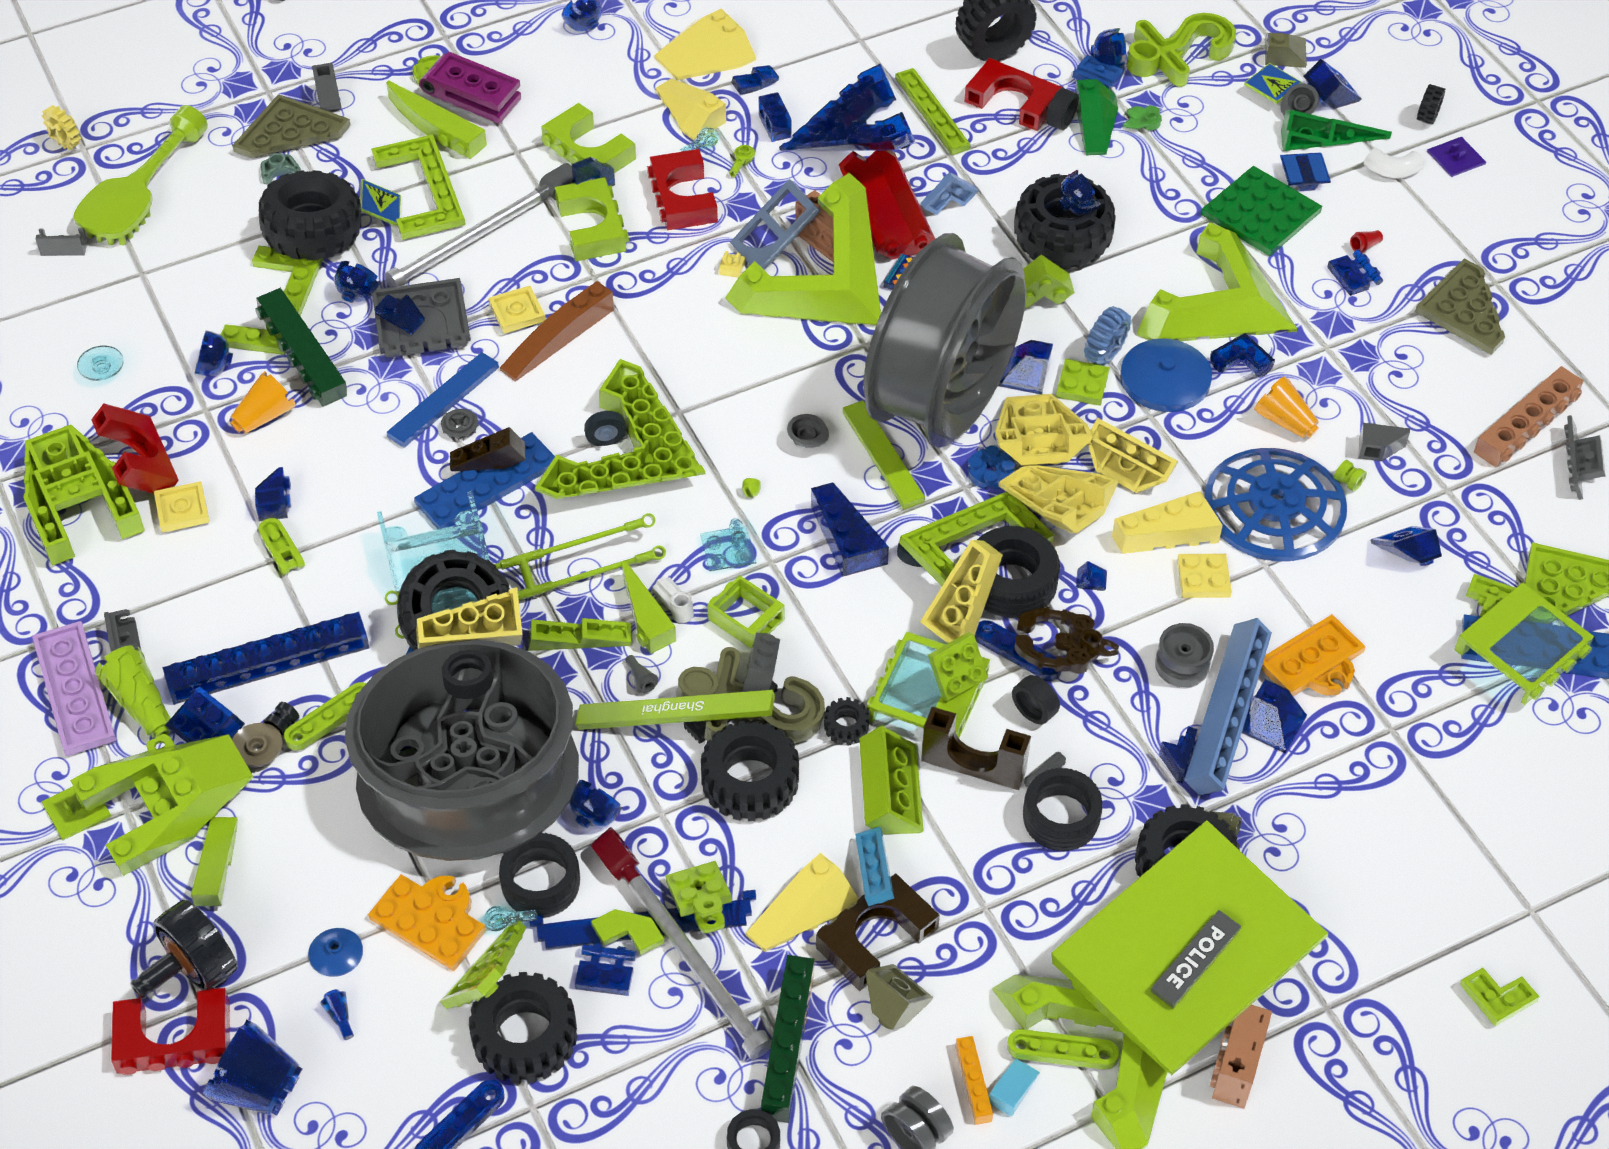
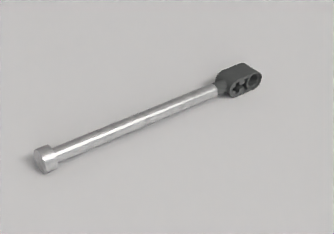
M569 163L560 165L541 178L539 188L403 268L398 269L394 267L385 272L384 276L389 287L407 285V280L549 196L556 200L555 187L583 182L584 176Z

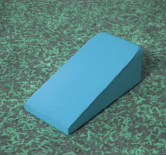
M1015 1058L990 1092V1104L1012 1117L1040 1072Z

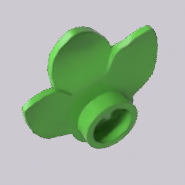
M1152 105L1146 108L1140 106L1131 107L1127 110L1130 119L1123 123V127L1130 129L1144 127L1146 130H1156L1162 122V116L1159 114L1160 110Z

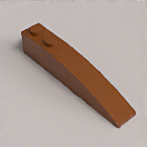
M599 281L594 282L540 324L501 365L500 371L515 382L613 312V292Z

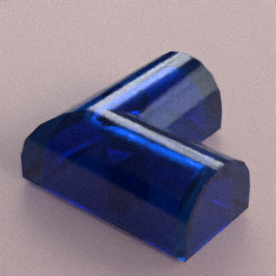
M1246 333L1210 353L1211 364L1221 373L1242 362L1255 375L1263 377L1271 371L1275 363V359Z

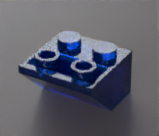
M200 686L197 687L165 724L186 743L228 734L232 739L236 732L245 725L240 718Z

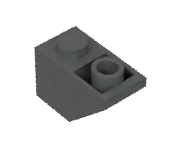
M333 63L312 65L320 109L326 111L341 109Z
M1363 422L1359 436L1358 459L1382 462L1406 447L1410 428Z

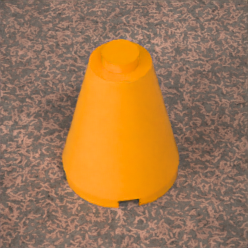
M264 371L231 414L232 421L230 424L238 433L241 431L248 433L293 409L296 403L293 399L288 401L285 397L288 393L286 389L271 374L267 376V372Z
M1283 376L1270 387L1271 390L1267 395L1264 394L1254 410L1257 414L1303 439L1306 436L1311 438L1319 429L1317 426L1319 421L1291 381Z

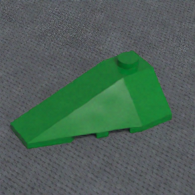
M1097 79L1076 80L1075 93L1079 95L1076 111L1085 155H1107L1118 113L1116 95Z

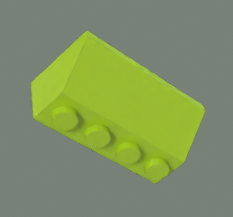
M881 725L859 738L865 826L871 829L880 827L883 835L920 834L924 832L917 746Z

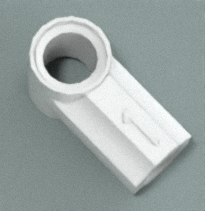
M663 576L658 579L652 587L653 593L672 612V618L676 622H689L694 616L691 594L687 591H682L670 577L666 578Z

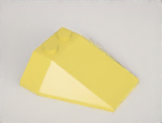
M722 8L693 21L654 55L655 59L676 80L738 69L756 61L755 53L745 30Z
M1039 394L1006 397L995 430V437L999 447L1021 465L1047 463L1056 465L1061 462H1069L1092 440V433L1088 424L1054 395Z
M1024 465L999 481L1000 488L1058 528L1075 534L1104 515L1118 485V480L1101 474L1040 465Z

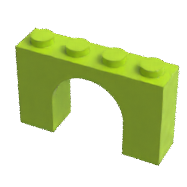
M579 102L541 126V139L544 145L553 149L560 157L569 161L572 166L584 172L588 178L599 179L605 177L607 179L636 160V144L622 133L597 147H584L575 143L578 138L594 129L593 112Z
M605 177L555 187L556 204L561 217L580 213H595L604 218L601 223L595 226L569 231L570 247L575 262L626 252V242H629L627 229L623 230L622 228L624 227L623 217L621 214L618 215L617 200L612 199L614 198L611 185H607Z

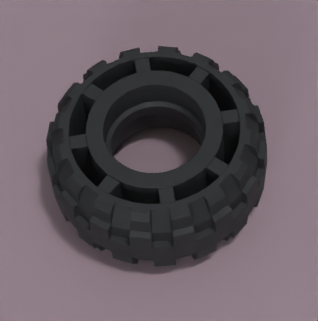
M302 170L282 175L278 180H273L267 185L258 202L259 225L263 238L271 248H275L276 252L288 255L293 259H307L310 261L334 257L335 254H341L348 249V246L353 245L360 233L362 220L359 196L348 181L343 178L340 179L338 175L330 172Z
M1060 173L1051 174L1050 177H1041L1035 180L1034 184H1030L1023 191L1020 201H1017L1015 210L1014 234H1017V242L1023 252L1029 254V258L1032 260L1043 255L1062 269H1070L1071 267L1081 268L1087 266L1089 262L1093 263L1098 260L1112 242L1116 221L1115 207L1110 196L1106 194V190L1101 185L1094 184V181L1089 178H1082L1076 174L1069 173L1068 175H1060Z
M445 550L443 553L432 554L424 558L422 562L411 569L402 583L398 595L397 617L401 633L413 651L418 649L417 619L433 614L432 601L438 591L447 587H462L473 593L478 601L486 599L490 595L508 592L510 589L509 583L505 576L498 571L496 565L470 551Z

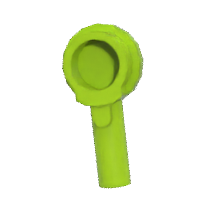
M740 145L734 150L736 161L729 171L731 177H736L743 165L745 166L752 162L755 157L753 147Z

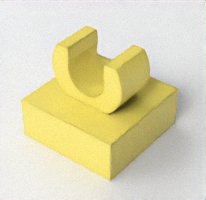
M725 251L719 266V275L738 278L742 274L745 257L741 256L738 252L736 255L729 254V251Z

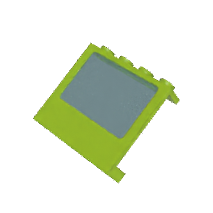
M1522 582L1461 633L1454 650L1462 656L1471 648L1525 691L1521 701L1525 706L1532 699L1536 701L1548 685L1552 687L1559 680L1560 674L1564 671L1568 673L1575 666L1576 660L1579 658L1584 659L1592 650L1590 644L1594 636Z
M906 631L903 639H898L894 648L895 655L893 659H888L885 667L886 674L878 679L876 685L877 692L875 696H870L866 709L868 708L870 722L874 723L877 714L881 713L924 728L931 707L956 713L955 732L958 738H960L986 680L948 701L942 699L928 654L946 644ZM982 657L984 667L988 676L990 668V659Z

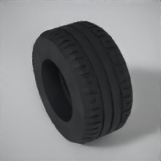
M1020 526L995 528L977 539L985 541L1003 555L999 566L1018 565L1032 573L1031 576L1023 579H1008L996 573L984 610L1000 617L1019 618L1021 614L1027 611L1045 608L1051 603L1058 586L1060 559L1055 547L1048 539L1034 530Z

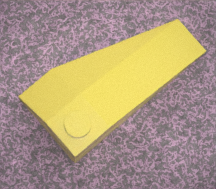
M672 78L656 87V92L664 105L668 106L673 119H676L681 132L694 142L726 123V103L714 94Z
M820 852L786 886L746 932V936L766 952L794 939L795 935L808 929L812 931L818 928L819 924L830 919L832 921L836 920L837 916L844 909H850L857 903L859 898L840 868Z

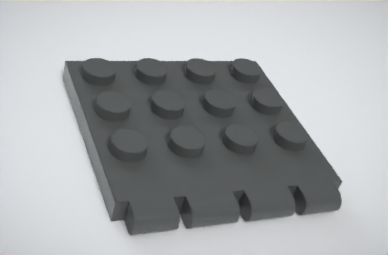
M460 278L371 290L380 353L385 354L386 358L402 356L401 351H406V355L424 353V348L427 347L429 352L446 350V345L451 344V349L467 347V342L471 341Z

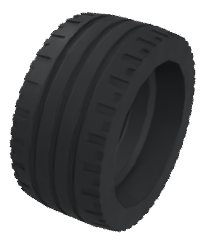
M1055 768L1038 774L1029 784L1024 797L1023 821L1026 831L1035 842L1048 849L1069 851L1083 847V845L1092 840L1100 825L1103 808L1100 790L1090 777L1071 768ZM1054 795L1068 796L1081 803L1088 815L1081 821L1071 824L1057 823L1046 818L1039 811L1037 804L1044 798Z
M540 832L527 842L508 852H504L499 866L502 893L509 906L519 914H523V916L545 918L563 912L576 899L580 886L579 862L573 848L568 842L557 835ZM547 860L556 862L566 871L563 879L557 885L547 890L532 891L524 889L514 881L515 874L532 861Z

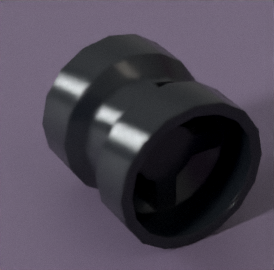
M281 701L275 707V712L269 714L263 722L274 726L281 736L284 737L285 730L297 722L300 716L293 706Z

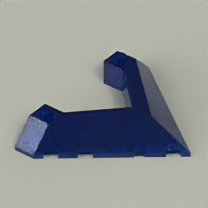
M880 63L862 71L857 76L858 80L854 84H848L839 92L840 97L837 100H830L792 135L793 138L790 141L784 142L779 146L780 151H888L905 149L915 142V139L903 112L884 120H876L875 124H867L866 122L878 108L888 107L892 102L896 101Z

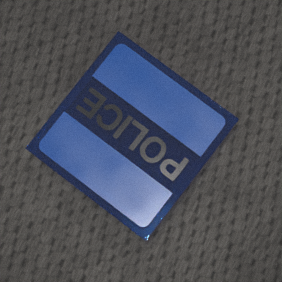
M1322 152L1280 155L1289 186L1298 185L1300 191H1312L1319 184L1331 183Z

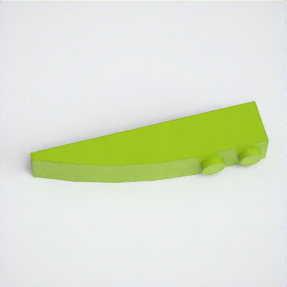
M390 80L386 82L388 98L398 111L427 136L433 134L435 141L442 146L448 147L469 159H472L487 146L485 129Z

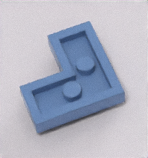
M949 172L922 200L921 205L924 209L938 215L951 200L965 206L978 193V189L973 184Z

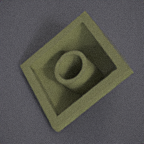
M1267 33L1265 35V65L1271 63L1274 66L1306 68V38L1291 34Z
M894 964L868 969L866 972L872 1013L879 1018V1023L887 1029L895 1030L905 1027L934 998Z

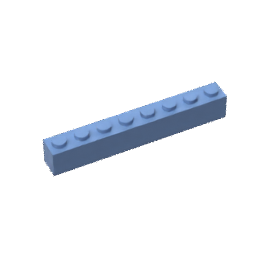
M1259 618L1236 623L1233 626L1184 780L1199 796L1222 791L1225 788L1272 632Z

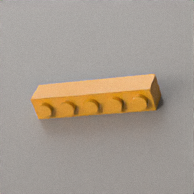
M973 1036L956 1038L955 1049L974 1124L990 1123L993 1119V1112Z

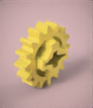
M54 105L42 111L43 115L41 117L45 120L43 124L47 127L46 131L49 132L48 135L52 140H57L58 145L62 144V147L64 149L68 148V150L80 144L79 140H81V137L78 135L80 131L75 127L76 123H74L75 120L71 115H66L64 109L61 111L59 106L55 107Z

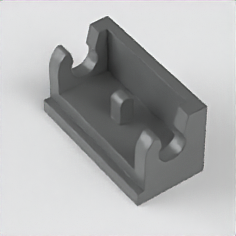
M44 228L38 229L40 234H36L35 240L41 256H85L88 238L83 228H78L79 234H76V236H46Z
M123 609L110 613L108 611L103 612L111 652L129 645H133L135 650L137 646L141 649L135 617L120 619L123 616H129L130 610Z

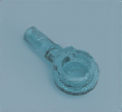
M706 127L697 134V138L693 142L680 148V152L698 149L702 146L704 148H711L717 144L719 133L714 128Z
M493 906L486 911L484 924L488 930L497 932L506 928L509 923L517 920L521 922L535 921L538 919V914L536 910L515 912L513 910L508 911L506 907Z

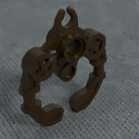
M1046 606V608L1027 611L1018 618L1017 630L1024 633H1031L1035 629L1036 622H1048V619L1060 620V624L1069 626V633L1060 632L1055 636L1054 646L1059 650L1067 652L1066 657L1057 656L1056 659L1044 657V653L1034 650L1033 640L1030 636L1016 635L1014 649L1022 658L1037 666V668L1042 669V667L1055 669L1054 671L1057 672L1070 671L1082 674L1087 672L1090 662L1095 661L1099 656L1111 657L1119 654V645L1113 641L1103 639L1102 634L1094 629V620L1088 615L1076 614L1062 609V611L1054 610ZM1109 646L1114 650L1108 651L1104 647Z

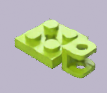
M716 860L665 875L667 886L681 917L694 913L695 921L703 933H710L725 927L722 905L732 902V897ZM710 920L716 921L714 924H707Z

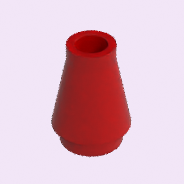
M1379 230L1355 232L1350 238V246L1355 252L1364 253L1374 245L1383 241V234Z

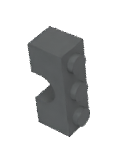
M756 632L748 659L747 673L742 692L770 689L780 644L779 638H775V636L769 633L761 634Z

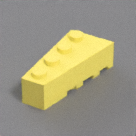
M1201 491L1115 518L1112 538L1122 554L1153 551L1154 547L1171 549L1175 548V545L1181 544L1198 546L1199 542L1208 541L1210 544L1219 543L1223 525Z
M971 539L920 622L946 643L968 632L975 636L1003 555L985 541Z
M517 587L499 595L487 596L486 599L474 603L471 601L462 604L461 607L452 610L446 609L418 618L416 624L418 649L434 644L476 639L507 643L512 646L521 645L523 634Z

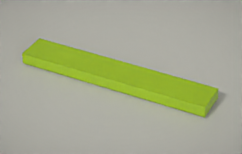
M914 68L895 73V79L951 156L970 150L971 144L917 71Z
M862 400L842 407L843 415L903 510L924 503V494L877 421L870 418L865 402Z

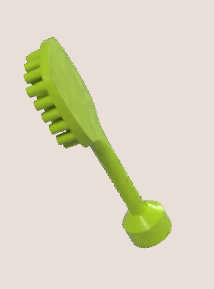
M182 105L169 120L172 133L143 165L126 177L110 178L102 181L81 200L75 209L73 217L75 224L79 228L84 229L88 238L96 236L98 242H103L104 238H106L108 245H114V239L118 238L119 244L124 246L127 243L125 235L128 239L134 237L133 231L138 232L140 230L139 224L144 225L146 223L145 218L151 216L150 207L153 197L148 189V185L154 173L182 141L196 142L208 129L207 120L200 111L192 106Z

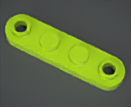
M358 682L351 685L289 726L284 732L287 747L295 751L303 750L347 720V715L356 695L366 683Z
M1017 1029L1009 1035L1007 1050L1010 1055L1021 1060L1107 1070L1117 1064L1119 1057L1117 1045L1106 1039ZM1021 1044L1024 1045L1025 1048L1019 1049L1016 1046ZM1100 1055H1106L1108 1059H1102Z

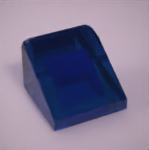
M1089 561L1078 568L1077 588L1097 591L1106 590L1107 570Z

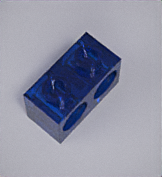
M775 92L758 96V115L771 142L792 138V119L779 93Z

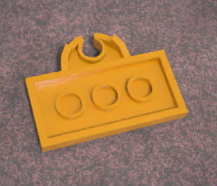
M1331 614L1267 653L1261 670L1289 698H1292L1308 687L1319 694L1339 695L1342 690L1341 686L1333 683L1331 680H1340L1343 683V687L1348 690L1355 672L1351 660L1364 653L1366 646Z
M400 874L368 913L371 921L452 971L458 968L487 931L486 925L468 915L471 910L472 900L464 882L459 885V890L456 894H445L446 890L453 887L456 883V879L453 876H438L420 886Z

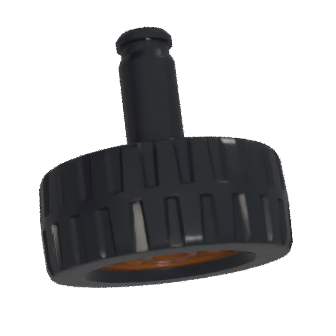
M180 900L153 922L156 936L167 954L139 974L137 979L131 980L130 986L141 999H145L148 993L154 992L181 971L199 989L211 990L235 973L238 965L229 945L206 915L190 901Z

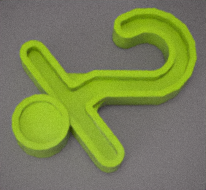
M1203 12L1186 17L1175 34L1164 39L1149 21L1139 20L1135 25V42L1129 46L1126 67L1130 73L1138 77L1152 76L1156 74L1159 68L1172 84L1178 87L1185 86L1188 82L1190 68L1182 58L1194 40L1199 36L1212 37L1208 56L1212 60L1220 61L1228 57L1233 51L1236 29L1225 17Z

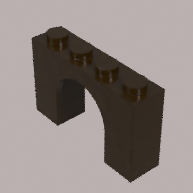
M931 707L923 730L922 762L1018 791L1020 790L1027 771L1031 742L1030 735L1006 728L998 751H980L966 745L956 735V713Z
M896 873L891 876L894 899L868 906L865 894H863L853 907L844 909L835 921L830 925L825 924L816 934V949L859 992L867 986L866 972L868 969L880 967V961L860 943L856 936V932L861 925L872 919H889L899 924L919 944L939 928L940 914Z

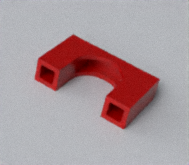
M989 58L965 86L964 102L983 109L990 99L999 92H1020L1027 96L1028 100L1020 108L1019 124L1038 131L1047 120L1051 101L1062 86Z
M700 149L649 157L650 165L646 166L649 179L652 178V193L657 194L655 195L656 206L661 208L659 210L661 223L665 222L667 231L718 223V207L713 192L682 196L670 190L671 187L681 182L704 179V162Z
M103 403L91 419L97 435L122 442L139 454L124 452L112 467L118 484L153 494L157 490L175 487L179 479L151 416Z
M225 988L197 991V1020L195 1026L185 1038L171 1044H158L146 1037V1009L141 998L113 1001L111 1062L117 1074L132 1075L138 1071H162L165 1068L177 1066L188 1068L194 1064H218L221 1061L230 1060V1000Z

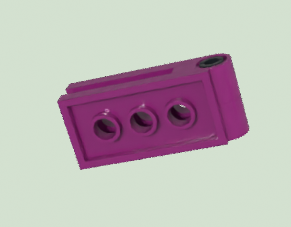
M452 52L443 54L419 80V86L424 93L499 124L521 100V92L517 91L521 86L519 79Z

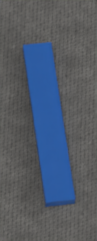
M479 353L386 432L387 437L405 448L499 368V363L485 353Z

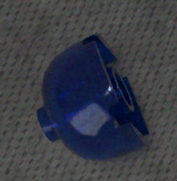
M571 0L564 7L561 16L564 22L575 31H592L599 25L602 7L599 0H577L575 3Z
M1120 28L1103 30L1095 38L1094 44L1091 45V55L1103 64L1114 65L1122 69L1125 65V61H1122V55H1126L1124 34L1119 33Z
M1075 170L1061 183L1060 195L1062 198L1059 199V202L1065 211L1069 209L1074 214L1087 215L1101 206L1099 199L1094 201L1092 197L1095 194L1094 189L1082 173L1078 175L1079 170Z
M341 261L334 275V285L341 294V298L349 303L367 301L379 287L380 280L376 281L378 276L363 265L356 263L354 267L349 265L350 261Z
M205 330L194 374L208 377L217 376L223 372L226 365H231L233 353L229 352V343L221 334Z
M579 780L574 787L569 803L571 811L577 816L574 821L586 829L589 826L602 828L612 824L623 809V807H620L621 804L600 788L598 790L594 788L591 790V783Z

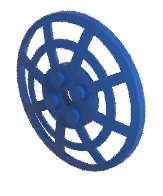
M1256 448L1236 453L1225 459L1214 469L1205 488L1204 498L1223 525L1220 537L1235 549L1259 559L1290 562L1315 556L1326 550L1337 540L1343 530L1347 517L1346 496L1339 482L1334 479V476L1317 461L1291 450ZM1259 455L1261 460L1250 462L1240 469L1228 466L1237 460ZM1270 455L1289 457L1303 463L1298 465L1287 460L1271 459ZM1274 464L1287 466L1295 470L1290 475L1276 472ZM1264 465L1266 473L1258 477L1246 473V471ZM1314 468L1330 481L1336 491L1324 490L1319 479L1309 470ZM1223 473L1232 476L1228 484L1227 496L1213 500V484L1217 475ZM1305 475L1313 482L1317 489H1306L1298 480ZM1239 479L1251 484L1249 492L1235 494V486ZM1271 495H1280L1282 499H1275ZM1306 497L1320 498V505L1316 514L1305 506ZM1327 499L1339 500L1341 503L1340 515L1334 528L1322 519L1327 508ZM1248 502L1255 513L1249 518L1242 512L1237 503ZM1230 506L1234 515L1244 524L1238 535L1233 533L1222 522L1215 510L1216 508ZM1300 514L1309 520L1303 525L1294 528L1290 526V520L1295 519ZM1263 518L1273 522H1280L1281 529L1267 527L1259 524V522ZM1315 526L1326 534L1323 539L1312 545L1294 549L1292 536L1305 533ZM1253 530L1269 536L1282 537L1284 550L1261 547L1246 541V539Z

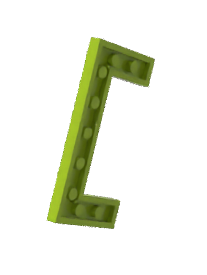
M433 134L371 148L377 168L419 159L437 210L396 219L402 240L466 225L463 212Z
M258 245L252 259L253 267L292 272L284 293L301 316L323 258L310 261L307 259L298 260L276 252L275 248ZM225 324L218 339L220 347L285 355V351H280L275 336H270L266 329Z
M1004 492L900 536L899 543L943 586L955 564L939 548L940 546L1002 520H1005L1010 526H1020L1034 530L1050 542H1053L1055 535L1018 499L1008 492Z

